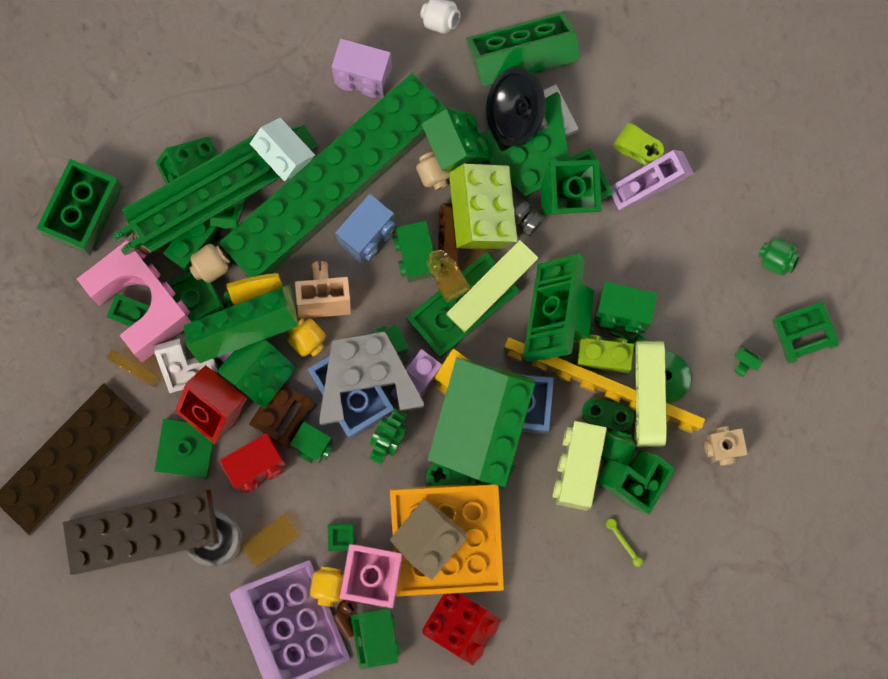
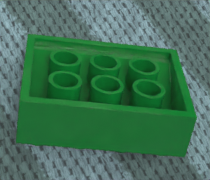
M456 357L428 460L477 480L505 487L534 389V378Z

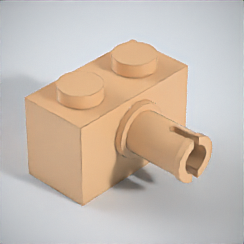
M318 261L311 265L313 280L295 282L299 319L302 317L307 319L351 314L348 277L329 278L327 262L321 261V271H319Z

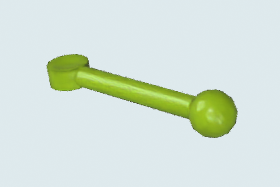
M608 519L606 527L613 530L632 557L633 565L640 567L643 564V559L635 554L616 527L617 522L614 519Z

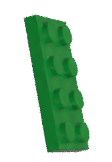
M487 252L406 317L439 358H442L520 293V290L514 284L466 333L446 315L496 264Z

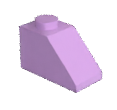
M422 349L406 368L420 397L423 396L433 383L434 377L442 366L441 363ZM395 386L390 395L398 401Z

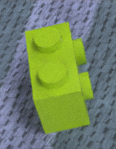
M588 335L587 339H582L578 343L576 365L586 370L628 375L632 366L634 344L627 343L628 340L623 338H612V341L601 340V336Z

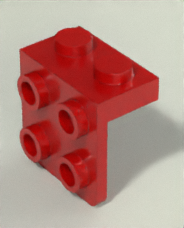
M448 593L442 595L422 628V634L474 666L476 661L483 655L484 648L489 639L496 633L501 619L460 593Z

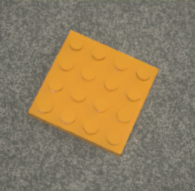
M478 483L390 488L393 535L423 498H425L463 528L467 539L433 580L414 567L403 555L396 596L504 590L498 485ZM393 544L394 552L401 553Z

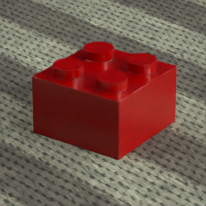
M205 365L185 383L174 412L216 444L235 425L247 397L238 388L225 381L218 372Z
M267 433L219 460L234 489L241 493L246 491L247 494L258 489L261 486L259 482L266 478L273 480L284 473L283 468L287 467L273 439Z

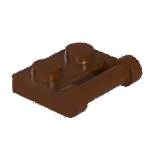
M284 384L265 409L259 407L249 425L263 434L267 433L273 440L290 449L293 437L309 411H313L317 403ZM295 401L301 404L300 408L284 434H279L277 432Z

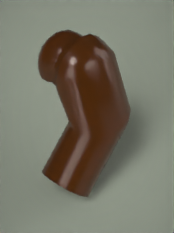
M344 599L337 606L334 622L347 641L354 636L353 626L350 621L351 615H353L356 609V604L352 600Z

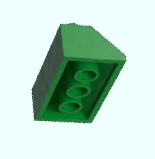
M564 12L466 38L475 71L482 86H492L495 79L502 72L510 68H523L530 72H544L551 67L558 65L566 66L573 63V61L580 60L576 31Z
M286 285L185 324L184 332L187 347L198 362L203 363L298 327L291 286Z

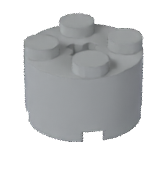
M214 512L219 544L187 550V552L195 562L201 565L220 567L230 563L238 555L242 545V532L232 518L222 513Z

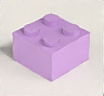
M340 39L331 67L335 84L340 89L352 91V89L362 91V94L371 98H376L377 96L384 97L392 71L390 52Z

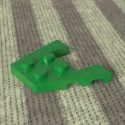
M555 92L545 98L544 118L549 127L538 132L528 143L522 146H512L502 152L491 129L480 133V136L488 145L487 152L490 156L488 160L493 165L509 166L511 183L525 197L541 190L548 162L570 161L559 92Z

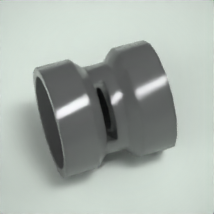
M526 200L514 211L516 225H520L523 228V232L528 236H531L546 217L541 212L534 211L532 205Z

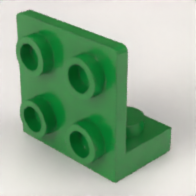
M205 137L165 148L155 163L167 184L217 156L218 153L211 139Z

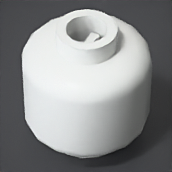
M429 0L421 9V17L427 29L446 34L457 27L460 20V11L452 1Z

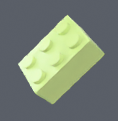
M574 421L572 426L567 427L565 430L562 445L567 446L566 453H562L557 468V471L562 472L561 479L555 482L552 494L553 498H557L556 505L585 511L592 507L606 427Z

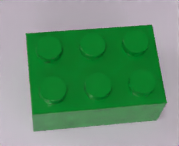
M69 159L36 229L47 238L91 256L123 185L113 176Z

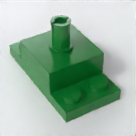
M575 254L538 264L523 359L528 362L569 355L572 353L573 341L587 339L588 335L591 334L593 325L590 321L595 291L582 282L585 258L582 255Z

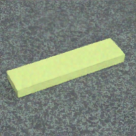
M519 240L446 315L466 333L539 258Z

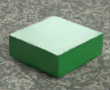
M328 524V551H348L350 544L355 545V524Z

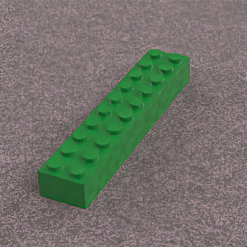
M413 73L409 74L241 222L237 229H233L219 242V245L248 278L272 274L426 137L422 123L447 108Z

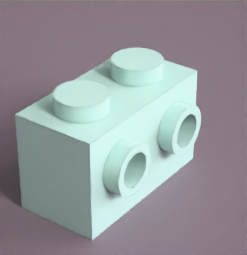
M281 118L262 126L250 142V145L284 181L294 177L315 156Z

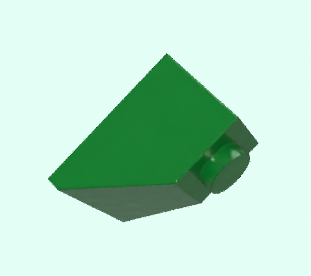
M599 160L548 162L541 186L542 214L560 215L602 212Z

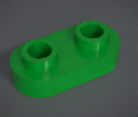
M598 398L586 401L581 410L582 418L587 424L606 427L608 430L618 429L626 431L634 422V414L629 407ZM592 407L599 408L600 414L598 416L591 414L590 410ZM619 413L624 414L626 417L625 422H618L616 415Z

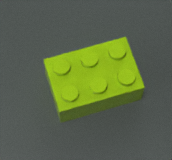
M463 164L452 170L449 179L457 248L503 249L518 242L509 166Z

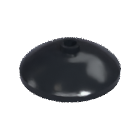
M510 68L502 72L493 82L487 97L486 116L494 137L502 144L522 146L531 141L538 133L544 120L546 108L544 91L538 78L529 70Z

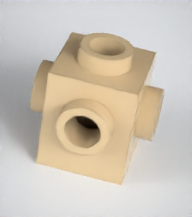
M728 426L713 429V434L707 436V441L704 442L706 456L711 457L712 463L720 462V466L735 464L736 458L748 455L742 429L729 431ZM722 443L726 445L727 449L723 448Z

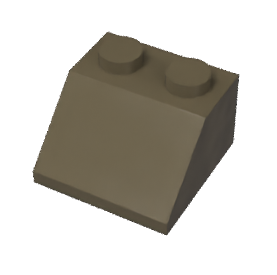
M423 498L390 538V541L414 567L433 580L467 539L463 528Z

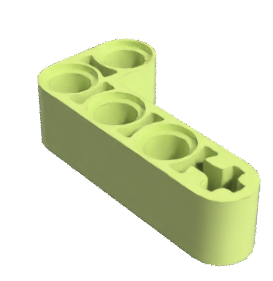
M636 341V423L634 425V441L636 447L662 448L666 444L664 341Z

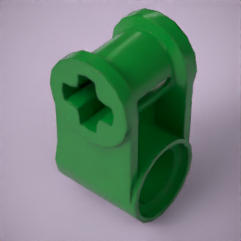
M437 463L428 468L425 476L429 486L476 484L477 481L475 478ZM437 469L442 470L441 475L445 476V479H440L436 483L434 482V477L431 476V472L434 473Z

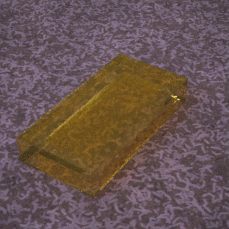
M111 350L107 358L110 362L153 388L159 384L160 379L114 350Z
M283 515L243 543L241 548L255 568H257L300 536L287 517Z

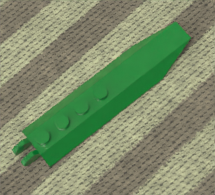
M305 125L290 127L311 151L318 147L317 142ZM256 134L123 208L122 212L128 225L115 232L112 238L115 242L122 241L133 232L137 237L121 248L124 256L135 252L141 246L152 253L280 179L281 177L250 145Z

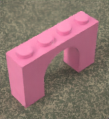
M126 240L79 276L77 280L99 306L129 285L140 284L150 288L152 301L149 310L139 321L120 334V337L133 354L143 363L155 353L154 345L169 342L184 331V325L191 322L187 317L191 312L181 300L178 303L175 302L172 297L176 293L167 282L161 284L157 279L161 274L152 263L148 266L143 260L147 256L138 249L124 256L121 248L129 243Z

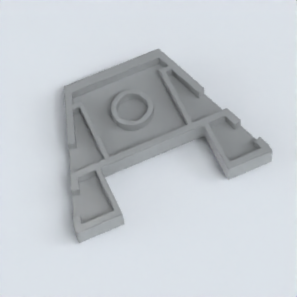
M385 332L332 341L319 419L320 425L345 421L341 393L391 384L396 385L400 411L424 407L418 391Z

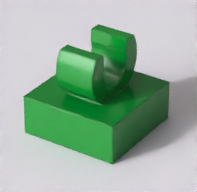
M740 345L734 355V358L739 360L734 372L744 377L750 367L758 371L763 363V358Z

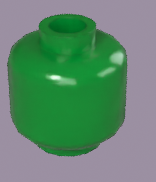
M774 238L769 244L766 242L763 244L759 257L762 258L764 269L784 276L788 272L793 273L799 262L800 254L797 253L796 245L780 238Z
M618 429L606 432L601 459L604 460L603 465H606L608 460H612L628 466L636 449V443L632 440L633 435Z

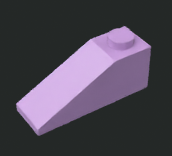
M672 150L611 185L610 187L613 191L612 198L618 210H623L694 175V172L683 151Z

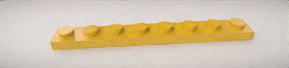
M508 337L504 351L508 352L507 356L521 362L525 344ZM557 357L532 362L531 366L537 370L546 372L549 369L556 372V377L561 380L570 382L573 379L580 382V387L585 390L604 392V397L611 401L619 402L623 400L630 403L629 407L636 411V390ZM666 403V423L669 420L679 424V429L689 433H693L694 430L698 432L702 429L705 422L704 418Z

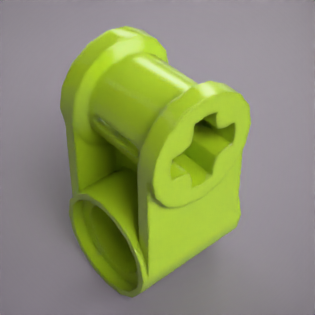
M631 123L625 125L613 144L617 151L631 157L644 166L662 157L664 153L663 144L659 140ZM655 150L656 154H653L651 157L647 155V152Z

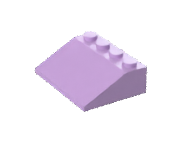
M310 560L239 587L229 593L263 679H308L350 660L329 606L317 605L318 599L310 596L312 575L315 572Z

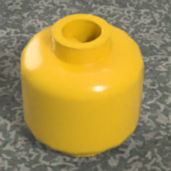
M302 317L298 320V327L287 331L289 333L287 342L300 356L304 357L311 354L314 357L324 349L325 346L322 342L325 340L326 334L313 319L304 320Z
M321 567L320 570L313 573L310 596L318 599L317 605L333 607L334 602L344 600L340 598L344 575L341 574V569Z

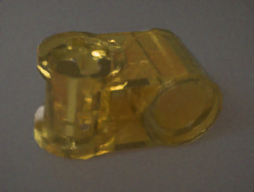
M436 250L429 255L427 259L428 268L447 303L471 290L456 262L446 252Z

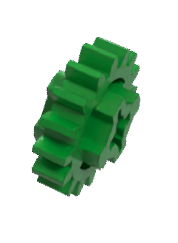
M395 408L388 419L385 417L381 419L370 440V445L374 446L370 454V460L382 465L388 454L391 456L395 455L406 435L407 429L403 427L407 417L406 413Z

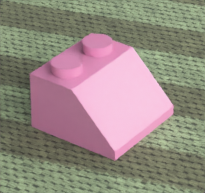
M350 544L340 598L393 608L403 554Z

